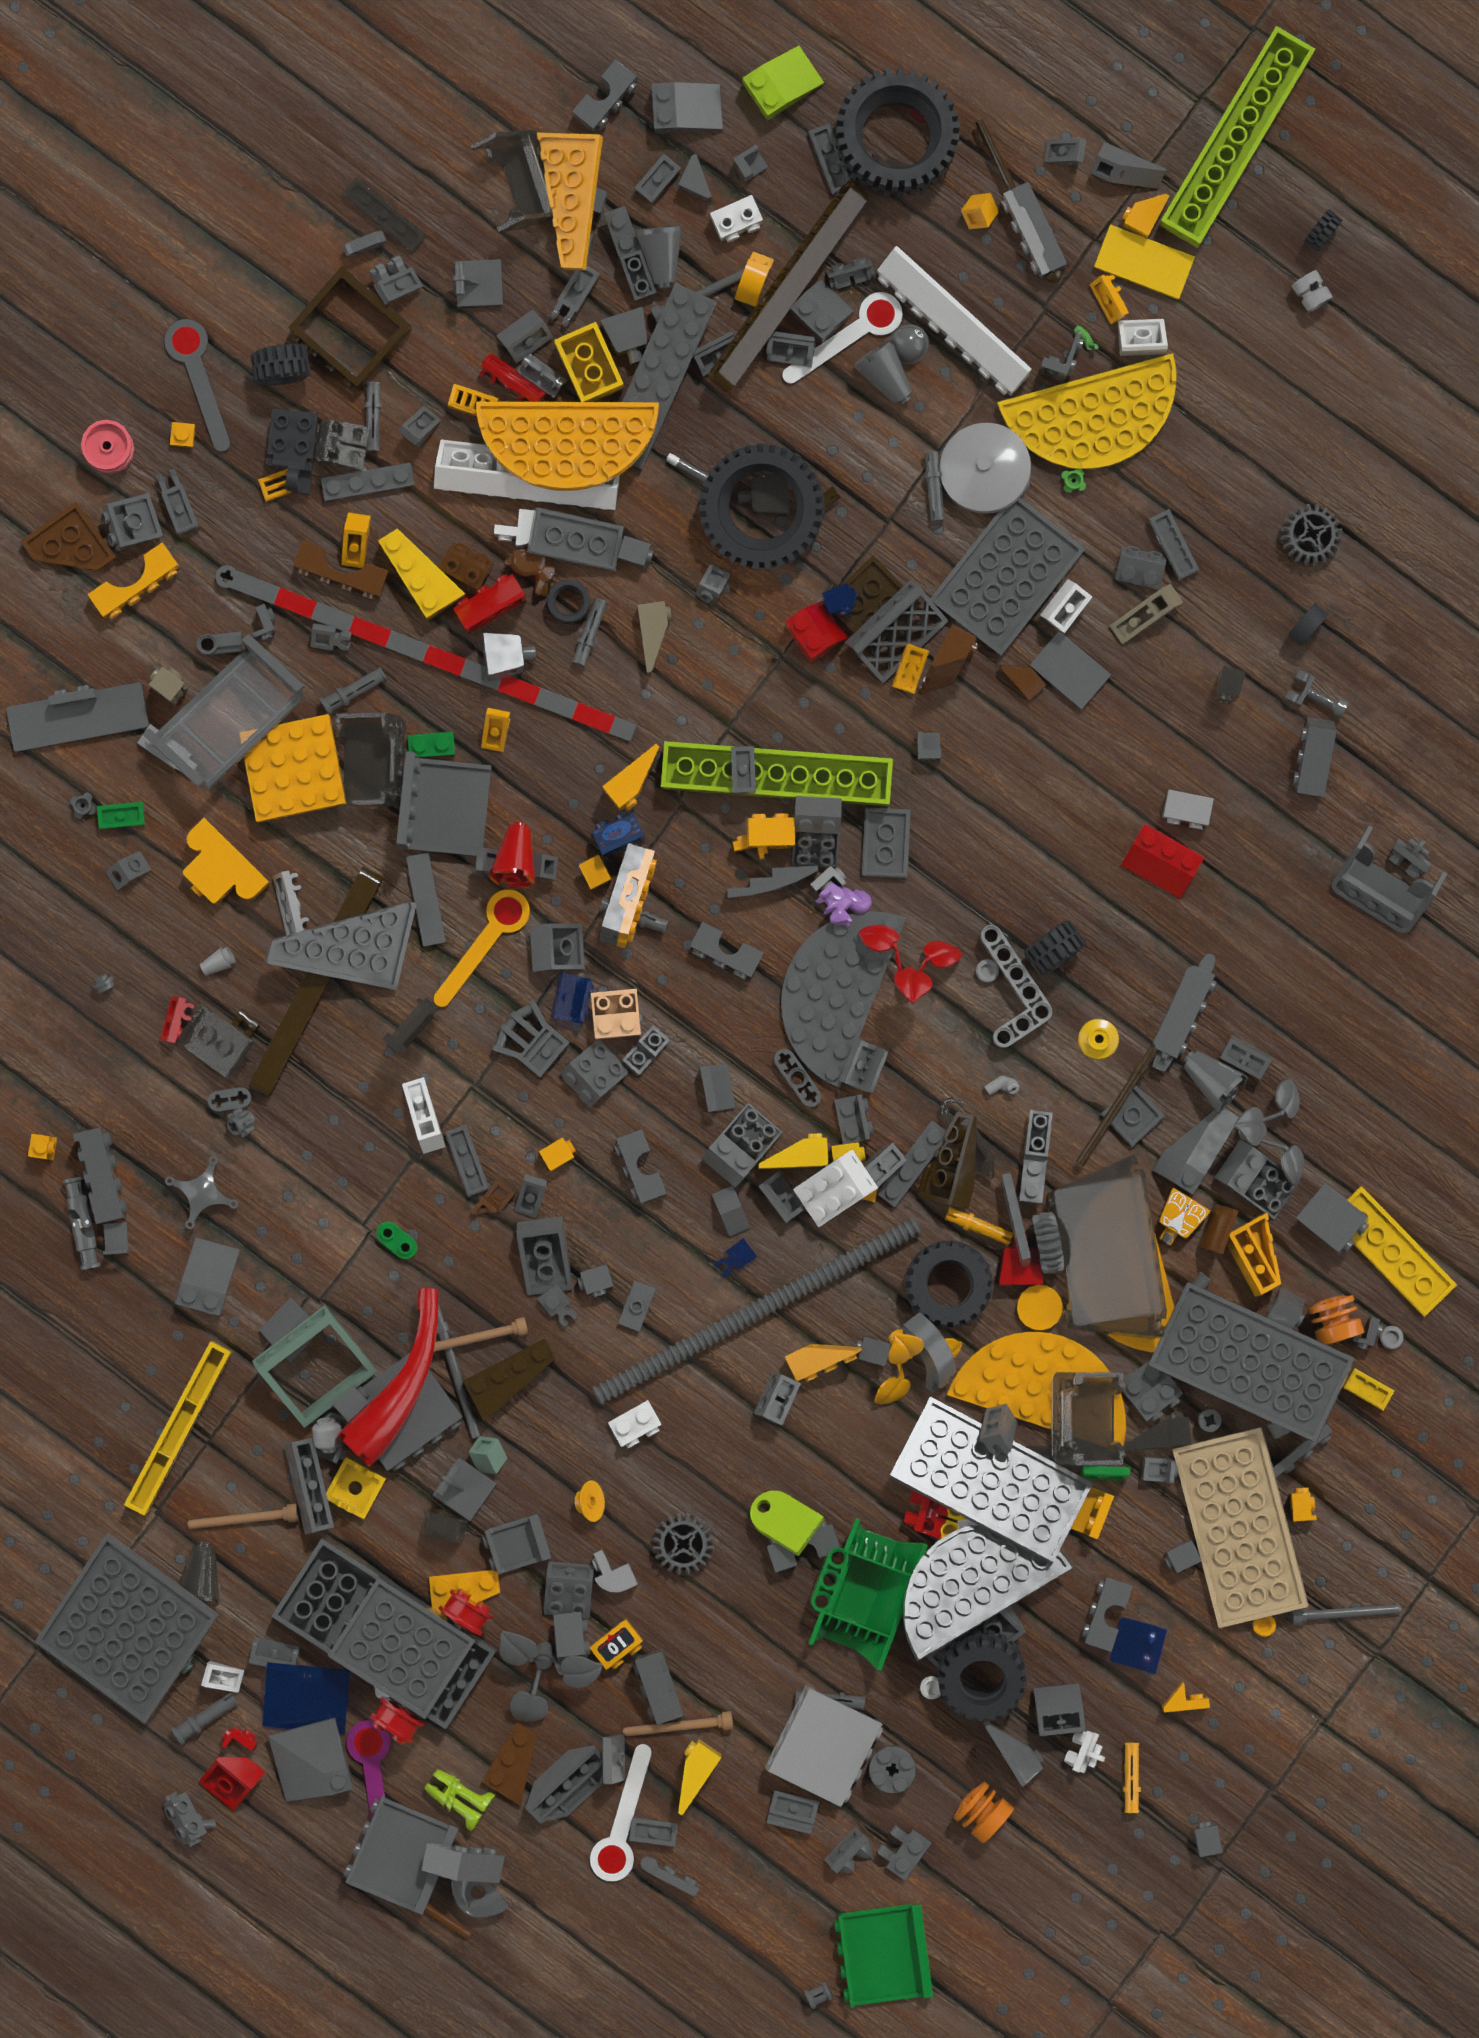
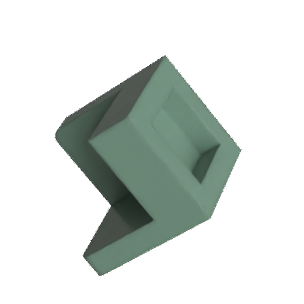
M479 1436L468 1452L476 1469L483 1473L497 1474L507 1460V1456L499 1440L496 1438Z

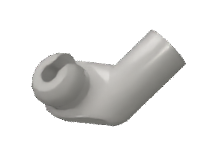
M999 1076L984 1086L990 1096L998 1090L1010 1094H1016L1019 1091L1018 1082L1006 1076Z

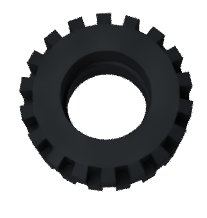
M300 344L269 346L256 350L250 355L254 383L258 385L276 386L304 380L311 375L307 347Z
M1067 920L1051 929L1030 945L1024 955L1040 976H1044L1079 952L1085 946L1086 941L1073 923Z

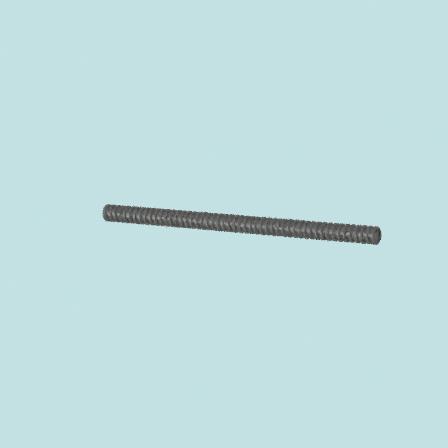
M910 1217V1221L906 1222L905 1220L902 1225L897 1224L895 1229L892 1227L890 1228L891 1231L887 1232L886 1230L883 1235L878 1234V1238L875 1239L873 1237L871 1238L872 1241H865L863 1246L860 1244L859 1248L856 1249L854 1247L852 1248L853 1251H846V1255L843 1256L841 1254L840 1258H833V1262L828 1261L827 1265L824 1266L822 1264L819 1269L816 1267L814 1272L809 1271L806 1276L803 1274L801 1279L796 1278L795 1282L790 1281L787 1286L784 1284L782 1289L777 1288L776 1292L771 1291V1295H764L763 1299L758 1298L757 1302H751L752 1305H745L744 1309L739 1308V1312L736 1313L734 1311L732 1312L733 1315H726L724 1320L721 1318L719 1319L720 1322L717 1323L715 1321L713 1322L714 1325H707V1329L704 1330L702 1328L700 1329L701 1332H694L695 1335H689L686 1340L684 1338L681 1339L682 1342H676L675 1346L672 1347L670 1345L669 1349H662V1353L657 1352L656 1356L653 1357L651 1355L648 1360L645 1358L643 1363L638 1362L635 1367L632 1365L630 1370L625 1369L624 1373L619 1372L618 1376H612L611 1380L606 1379L605 1383L600 1382V1386H593L592 1389L599 1403L604 1404V1401H610L612 1396L615 1398L618 1393L623 1394L624 1390L629 1391V1387L633 1386L634 1388L637 1383L642 1384L644 1379L647 1381L649 1380L648 1377H655L656 1373L661 1374V1370L664 1369L666 1371L668 1370L667 1367H674V1363L677 1362L679 1364L681 1363L680 1360H687L686 1357H692L693 1353L696 1352L698 1354L700 1353L699 1350H706V1346L709 1345L711 1347L712 1343H719L718 1340H724V1337L727 1335L730 1337L733 1332L736 1334L738 1329L743 1330L746 1325L749 1327L750 1323H756L757 1319L762 1320L765 1315L768 1317L770 1312L775 1313L776 1309L781 1310L783 1305L786 1307L789 1302L794 1303L795 1299L800 1300V1296H807L808 1292L813 1293V1289L816 1288L818 1290L820 1289L819 1286H826L827 1282H833L832 1279L834 1278L836 1280L839 1279L838 1276L840 1275L845 1276V1272L848 1271L850 1273L852 1272L851 1269H858L857 1266H863L864 1262L867 1261L869 1263L871 1262L870 1259H877V1255L882 1256L885 1251L888 1253L889 1249H895L896 1245L901 1246L904 1241L907 1243L909 1238L914 1239L915 1235L920 1236L921 1230L914 1218Z

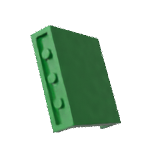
M920 1902L838 1913L839 1919L834 1921L836 1934L841 1933L842 1942L837 1944L839 1957L844 1956L845 1965L841 1966L842 1980L847 1979L848 1988L844 1989L845 2003L850 2002L851 2008H854L856 2005L923 1996L924 1998L933 1997Z

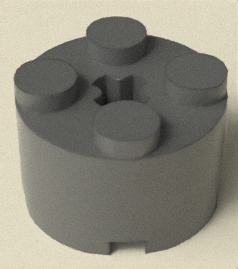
M886 1745L873 1753L869 1762V1774L872 1782L880 1790L887 1793H898L908 1788L914 1780L916 1772L915 1763L910 1753L903 1747ZM895 1763L898 1771L893 1772L891 1775L886 1767Z

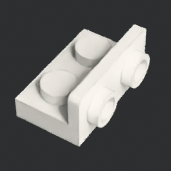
M647 1400L608 1422L620 1446L626 1445L628 1449L639 1443L638 1437L644 1434L649 1437L660 1431L658 1426L661 1425V1422Z

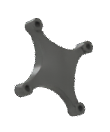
M216 1156L209 1158V1165L205 1172L194 1180L178 1181L170 1176L165 1179L167 1185L178 1187L189 1200L191 1212L189 1220L185 1224L188 1229L195 1227L198 1215L211 1205L225 1204L233 1209L239 1206L237 1200L226 1198L216 1187L214 1169L219 1162Z

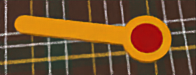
M506 889L495 893L490 898L486 909L489 923L435 993L434 1002L437 1006L445 1007L451 1002L503 932L513 933L525 926L529 919L530 907L526 898L521 893Z

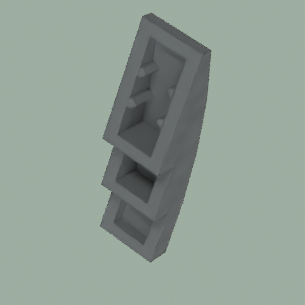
M818 866L772 868V877L750 878L749 888L727 889L728 899L752 897L785 888L817 873Z

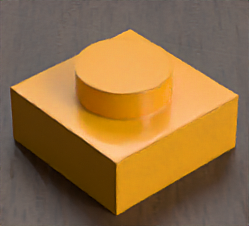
M172 422L170 446L193 448L195 424Z

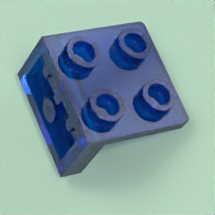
M1121 1617L1110 1661L1156 1675L1167 1629Z

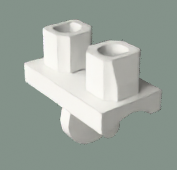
M1091 1731L1074 1733L1072 1742L1082 1746L1079 1754L1071 1750L1066 1754L1064 1762L1072 1766V1770L1085 1773L1087 1766L1094 1768L1097 1760L1104 1762L1105 1757L1100 1755L1103 1746L1096 1744L1099 1734Z

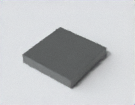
M1136 1085L1110 1125L1133 1147L1165 1115ZM1112 1104L1101 1113L1103 1117H1105Z

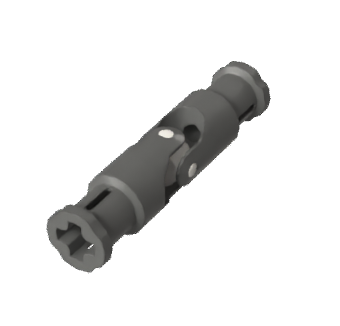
M81 1176L62 1181L67 1189V1206L72 1222L76 1249L80 1253L82 1262L80 1268L81 1270L100 1267L101 1265L97 1261L95 1251L97 1245L90 1219L87 1196L83 1193L81 1183L83 1177ZM81 1228H85V1235L81 1232Z

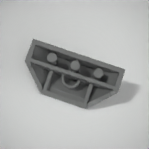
M594 1745L568 1750L534 1781L525 1807L526 1810L539 1823L567 1817L602 1785L603 1754Z

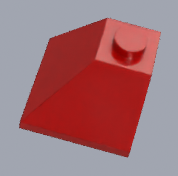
M218 1757L198 1783L234 1812L265 1774V1771L249 1758Z

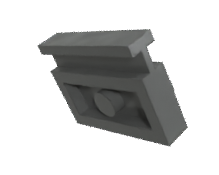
M774 1790L766 1823L811 1834L819 1801Z

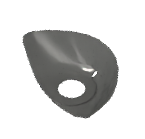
M451 1881L456 1904L468 1915L488 1917L499 1914L508 1908L506 1901L488 1882ZM481 1885L485 1888V1896L482 1899L472 1897L471 1889L473 1886Z

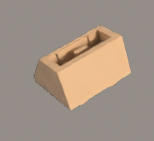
M637 989L591 993L596 1040L641 1036Z

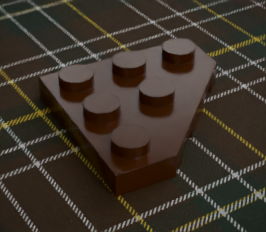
M77 502L20 541L33 560L38 562L99 571L116 559V556Z

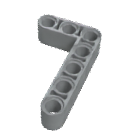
M989 925L980 934L981 942L1026 1008L1024 1012L994 1032V1044L999 1048H1006L1048 1021L1052 1016V1008L1001 930L997 926ZM988 930L995 931L997 940L988 942L985 939V932ZM1006 949L1010 954L1009 960H999L997 956L998 951ZM1011 969H1020L1022 971V978L1020 980H1013L1010 976ZM1031 987L1034 989L1035 996L1033 999H1026L1023 996L1024 988ZM1038 1006H1044L1047 1009L1048 1015L1046 1018L1040 1019L1036 1016L1035 1010ZM1018 1019H1026L1028 1021L1029 1027L1026 1031L1017 1029L1016 1022ZM1001 1031L1007 1032L1010 1036V1040L1006 1044L1000 1043L997 1039V1035Z

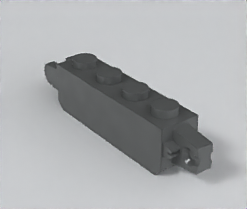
M1210 953L1204 955L1198 967L1194 965L1186 969L1152 1042L1154 1049L1157 1050L1152 1064L1153 1068L1165 1072L1173 1059H1176L1178 1055L1183 1056L1188 1045L1184 1041L1188 1034L1192 1036L1197 1026V1023L1194 1022L1197 1013L1201 1015L1207 1004L1203 1000L1207 993H1212L1216 985V981L1213 980L1215 975L1211 973L1216 963L1215 955Z

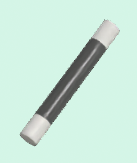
M671 453L666 459L668 463L702 482L709 476L707 473Z

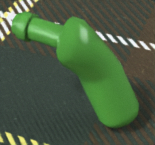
M1076 326L1074 333L1076 334L1077 331L1082 332L1080 338L1084 339L1083 342L1086 349H1098V345L1094 344L1089 333L1081 326Z

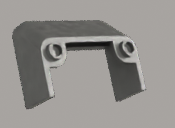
M1369 825L1334 878L1332 889L1336 894L1397 932L1407 933L1434 899L1447 873L1443 871L1434 885L1423 879L1415 880L1411 886L1402 882L1372 863L1375 851L1370 845L1365 843L1373 829Z

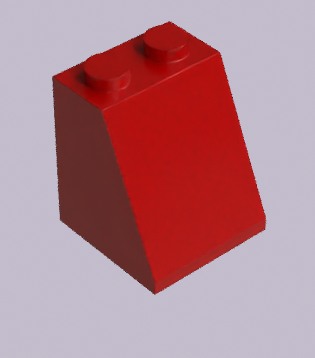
M822 601L803 608L785 621V629L810 664L848 639Z

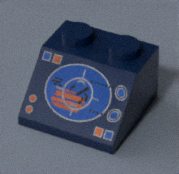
M626 811L615 816L616 821L609 824L607 821H604L594 826L596 830L592 831V834L603 858L627 848L628 843L634 845L645 840L644 833L634 813L629 814Z

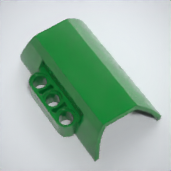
M855 1517L844 1549L835 1546L828 1550L812 1591L810 1603L820 1613L808 1644L813 1645L816 1640L822 1638L829 1639L856 1650L877 1670L881 1671L903 1614L904 1597L908 1581L916 1565L924 1556L928 1545L925 1543L895 1541L867 1531L860 1524V1519ZM840 1551L843 1553V1560L835 1564L831 1560L832 1554ZM827 1573L835 1575V1582L832 1585H825L823 1582V1578ZM819 1595L827 1597V1603L823 1607H818L815 1604V1599Z

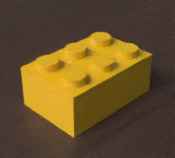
M596 322L554 340L580 402H594L624 389L623 381Z

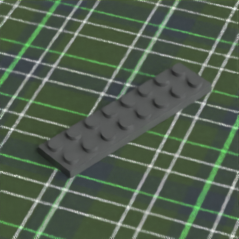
M677 283L673 287L622 401L659 402L658 420L652 439L639 459L633 464V466L643 469L718 303Z

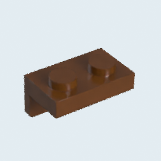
M453 543L447 549L439 569L475 589H479L485 577L490 573L494 563L489 561L490 559L483 554L473 553L464 544Z

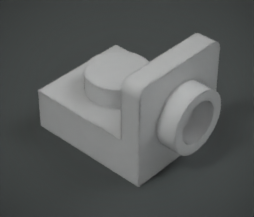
M830 866L810 886L815 892H818L820 889L823 891L833 883L831 881L832 878L841 886H844L846 884L844 881L846 876L838 867L833 869Z

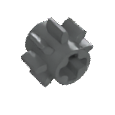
M239 1107L227 1115L229 1119L227 1121V1128L233 1135L240 1134L241 1138L255 1130L252 1126L255 1123V1118L250 1111H242Z

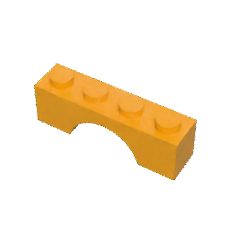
M163 542L144 555V573L135 584L128 587H116L105 582L87 594L105 620L108 617L110 619L115 618L122 612L121 608L127 604L129 606L134 605L141 599L139 597L146 591L148 593L154 591L159 587L158 583L164 578L169 580L178 573L177 569L180 566Z

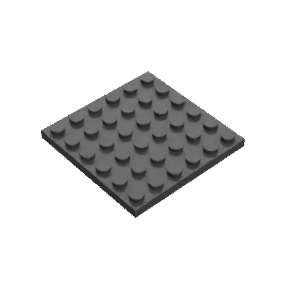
M107 1533L35 1642L145 1724L155 1712L219 1614L113 1535Z

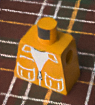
M1172 1188L1158 1221L1166 1227L1159 1239L1170 1246L1177 1235L1187 1239L1207 1217L1210 1210L1177 1189Z

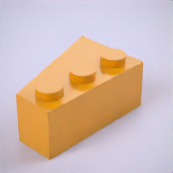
M1268 1212L1231 1231L1226 1244L1255 1297L1281 1284L1277 1259L1273 1250V1238L1268 1224Z

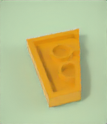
M497 1570L429 1576L432 1608L446 1617L447 1615L438 1608L440 1605L444 1606L451 1596L449 1592L451 1589L458 1591L461 1588L472 1595L470 1599L476 1603L500 1593Z

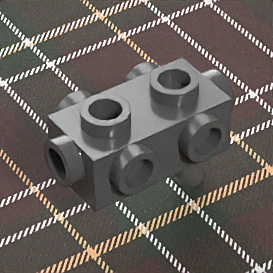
M176 1791L165 1797L166 1802L163 1804L165 1815L172 1821L175 1827V1834L184 1845L188 1844L191 1847L201 1842L200 1836L207 1833L205 1829L216 1827L215 1819L202 1820V1816L196 1812L186 1792L178 1795Z

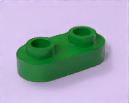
M383 1222L378 1226L376 1231L378 1240L402 1259H409L416 1254L418 1249L416 1241L395 1223ZM385 1229H391L392 1235L388 1238L384 1236ZM402 1244H409L410 1249L408 1252L402 1251Z

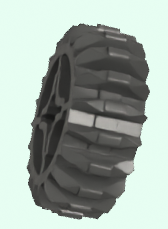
M1306 504L1305 512L1300 506L1297 507L1298 515L1291 511L1289 516L1292 520L1287 518L1284 520V523L1289 527L1281 528V532L1287 533V535L1281 536V541H1288L1283 546V549L1286 550L1291 547L1292 550L1288 556L1292 557L1296 553L1298 556L1295 562L1298 563L1301 557L1305 558L1304 565L1306 566L1309 563V559H1312L1313 566L1317 565V558L1322 563H1325V555L1332 558L1334 555L1331 550H1339V547L1334 542H1342V538L1336 536L1342 533V529L1334 528L1340 524V521L1332 522L1331 519L1335 514L1331 513L1329 516H1326L1325 513L1328 510L1326 507H1324L1322 512H1318V504L1314 506L1313 511H1311L1310 504ZM1307 517L1317 518L1325 525L1314 526ZM1301 520L1303 534L1294 539V526ZM1307 529L1311 533L1318 532L1314 537L1316 540H1313L1312 537L1304 538L1308 534ZM1329 531V543L1322 550L1320 536ZM1309 544L1315 550V553L1306 552L1299 548L1298 545Z
M1052 1212L1034 1215L1032 1217V1228L1041 1271L1044 1274L1062 1271L1064 1268V1258L1055 1215Z
M677 1513L676 1521L673 1520L671 1515L668 1516L670 1524L667 1525L666 1522L661 1521L660 1524L665 1529L662 1531L656 1528L655 1530L661 1537H653L654 1542H659L658 1546H653V1550L661 1551V1553L655 1556L656 1559L664 1557L665 1560L662 1561L661 1566L664 1567L667 1563H670L669 1572L673 1571L674 1566L678 1567V1575L681 1574L682 1568H686V1574L689 1575V1567L691 1566L698 1572L697 1563L700 1562L705 1567L706 1562L702 1558L711 1559L712 1557L709 1553H706V1550H714V1546L707 1545V1542L714 1541V1537H706V1534L711 1532V1528L703 1530L702 1527L705 1526L706 1522L703 1520L698 1525L696 1522L699 1516L695 1515L693 1521L689 1520L690 1513H686L685 1519H681V1514ZM677 1525L694 1527L686 1535H681L673 1529ZM667 1533L675 1541V1547L669 1554L666 1553L664 1547V1539ZM698 1533H700L703 1540L700 1554L692 1547V1540ZM674 1535L682 1540L692 1535L689 1539L690 1542L687 1543L690 1545L689 1549L692 1552L684 1547L675 1552L679 1543H677L678 1539ZM682 1552L694 1558V1560L686 1563L677 1562L673 1559Z

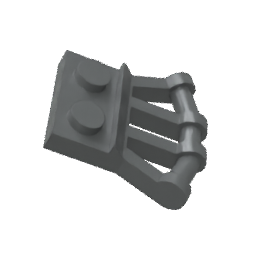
M532 999L529 1001L530 1004L515 1012L512 1011L510 1019L505 1024H501L495 1045H492L491 1050L519 1059L541 1078L570 1042L547 1024L535 1000ZM535 1012L543 1028L538 1032L523 1017ZM517 1023L521 1024L535 1036L530 1044H527L512 1031ZM508 1035L525 1049L522 1053L504 1048Z

